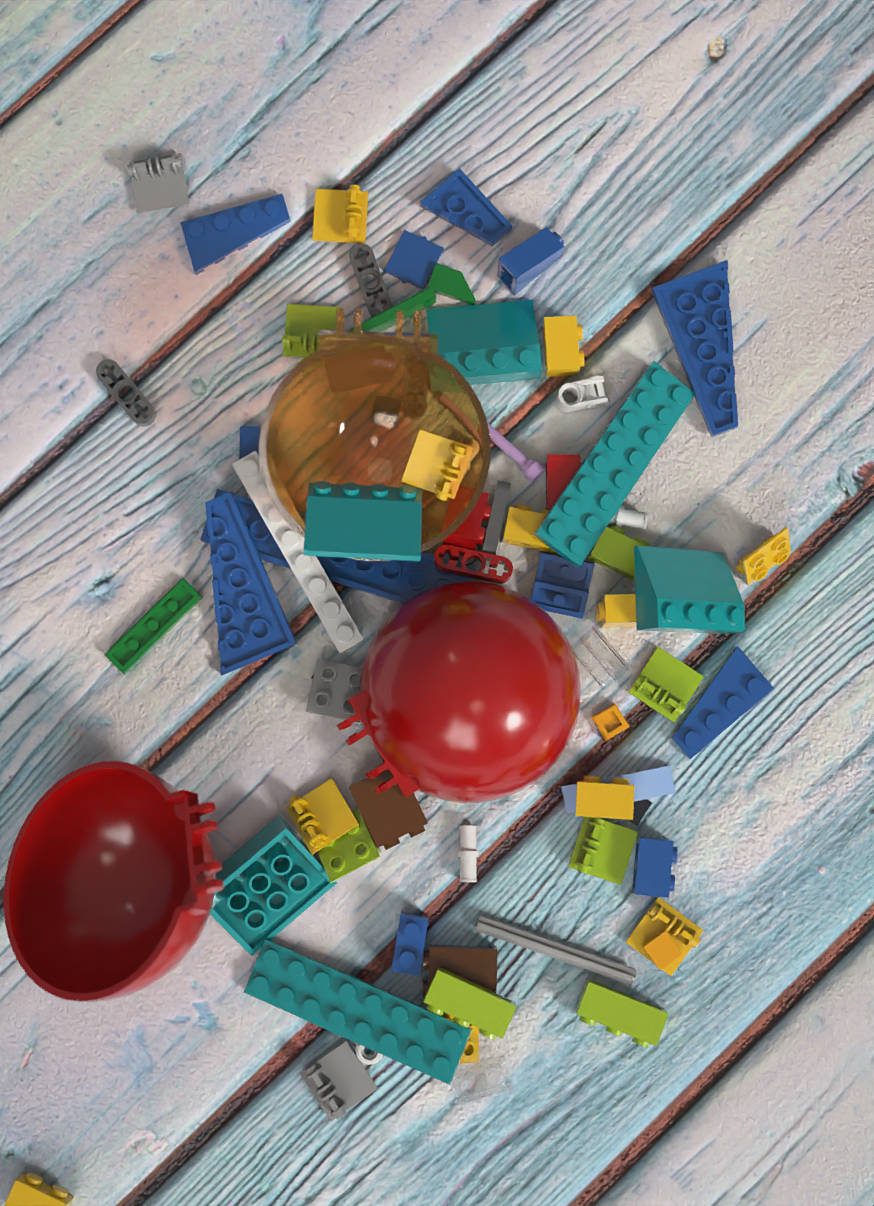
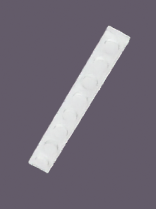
M254 451L233 463L232 466L339 653L342 654L363 642L362 635L317 557L303 555L304 534L257 452Z

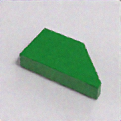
M435 264L427 288L432 287L436 294L475 305L476 299L462 272Z

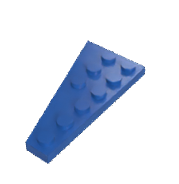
M728 260L652 288V294L690 387L695 393L694 397L711 438L738 427L737 396L735 394L734 382L735 366H733L732 319L729 305L730 289L727 274Z
M228 492L205 502L208 536L210 537V561L213 570L212 583L215 617L218 626L221 676L297 644L233 492Z

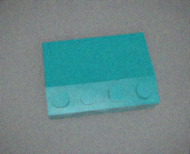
M533 299L426 309L434 389L541 378V354Z
M326 481L309 482L303 555L420 561L422 489L409 485L387 487L383 484L367 486L352 482L345 484H330Z
M634 546L637 631L728 634L745 631L744 602L723 552Z
M278 815L221 864L222 870L216 872V880H221L224 888L215 892L210 915L252 956L262 948L265 939L271 940L336 885L337 882L330 883L323 864L314 854L310 853L307 845L298 834Z

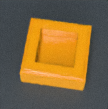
M616 703L591 717L605 741L630 727Z
M663 930L642 946L659 970H662L683 954L666 930Z

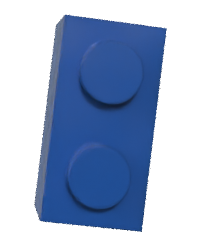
M636 837L632 883L633 894L669 898V891L673 892L675 887V875H671L672 863L677 861V847L673 846L674 841Z
M401 911L391 972L420 976L429 919L428 915Z

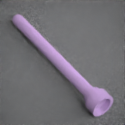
M450 389L442 391V397L522 467L521 471L525 473L524 477L533 483L546 469L544 464L539 460L535 461L533 458L528 459Z

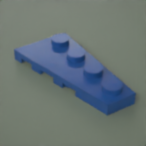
M279 194L180 223L194 272L198 275L204 271V268L213 263L221 262L227 255L236 250L244 249L250 242L259 237L267 236L291 221L284 196Z
M737 646L671 739L688 759H692L771 692L774 687Z

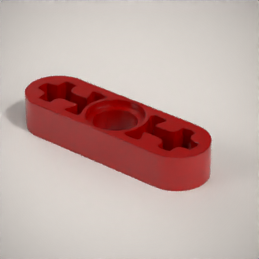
M442 545L437 548L434 554L436 568L446 573L503 584L511 578L513 572L512 562L508 558L452 545ZM445 553H449L451 559L458 560L459 555H463L461 568L457 567L458 561L449 560L448 564H444L443 559L439 558V556L443 557ZM469 558H477L481 562V567L476 571H471L466 567L465 562ZM486 561H490L489 567L497 568L499 564L504 565V570L508 571L503 572L502 576H498L497 570L488 568V574L483 573Z

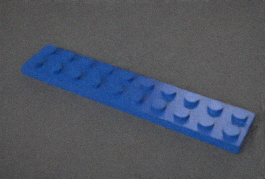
M217 489L214 498L228 492ZM234 494L261 559L291 569L252 499ZM291 512L305 535L306 516ZM206 521L200 540L210 544ZM421 552L420 561L316 556L331 582L401 604L417 594L436 586L454 582L474 581V578L438 570L434 564V555ZM442 558L443 563L448 564L449 560ZM457 563V567L461 568V564ZM466 565V567L471 571L477 570L476 568Z

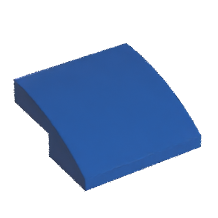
M541 551L531 600L545 611L583 619L595 565L594 562L583 561L581 566L575 567L561 555Z

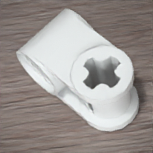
M594 376L564 384L559 389L555 399L557 408L561 412L571 413L608 405L610 401L605 396L602 384L605 381L604 376ZM565 393L572 394L575 397V402H565L562 395Z

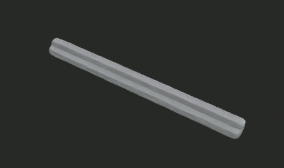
M480 915L477 919L475 930L629 985L636 978L637 970L635 968Z

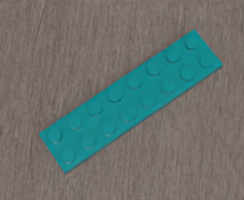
M655 361L651 362L533 535L575 567L581 566L695 396V393Z
M267 939L263 943L244 990V993L449 1085L452 1083L472 1032L470 1027H464L452 1019L438 1015L427 1008Z

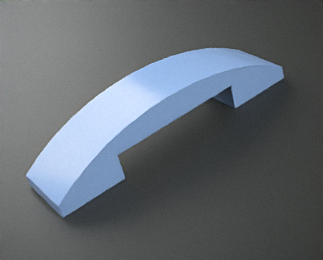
M670 765L601 779V782L612 783V778L629 779V784H635L634 801L676 793ZM577 784L562 786L566 813H576Z

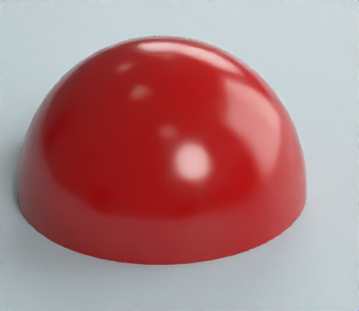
M463 581L436 586L407 600L378 629L364 658L360 675L359 693L347 700L355 714L337 724L339 731L344 730L359 720L364 728L358 733L349 736L345 741L349 746L368 735L383 763L365 774L366 777L373 779L387 769L392 776L386 782L377 785L374 789L377 795L397 785L403 797H407L418 790L429 796L451 802L481 803L494 801L513 795L535 783L547 773L565 750L575 729L580 709L581 686L577 661L565 634L558 624L544 609L526 596L509 588L486 582Z
M102 761L78 768L64 776L47 790L32 808L19 830L9 857L4 883L3 908L7 935L13 953L27 976L44 991L58 998L69 1001L95 1002L116 999L140 991L172 971L198 941L209 918L214 894L216 891L224 888L223 882L216 880V872L221 871L222 866L220 861H215L208 835L209 832L218 829L217 822L215 820L201 821L200 817L216 811L214 802L199 804L198 793L184 789L178 791L156 774L133 764L119 761Z

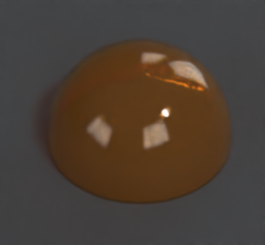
M337 309L336 330H319L318 349L303 358L290 370L277 387L266 408L259 437V460L265 486L279 513L293 529L304 537L309 482L326 481L330 484L352 482L367 486L383 484L387 487L409 485L401 482L420 429L472 446L471 456L454 499L448 497L444 501L436 497L437 493L422 489L421 552L452 534L467 519L483 492L491 457L490 432L485 413L473 388L462 373L452 363L437 353V334L421 333V311H415L413 315V333H403V311H396L394 333L362 331V309H355L354 331H344L345 313L343 309ZM350 558L362 561H390L385 559Z

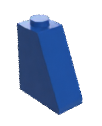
M547 227L499 258L497 277L515 296L563 256V239L555 231L552 233Z

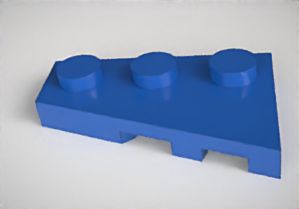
M460 168L420 201L422 208L490 246H494L513 227Z

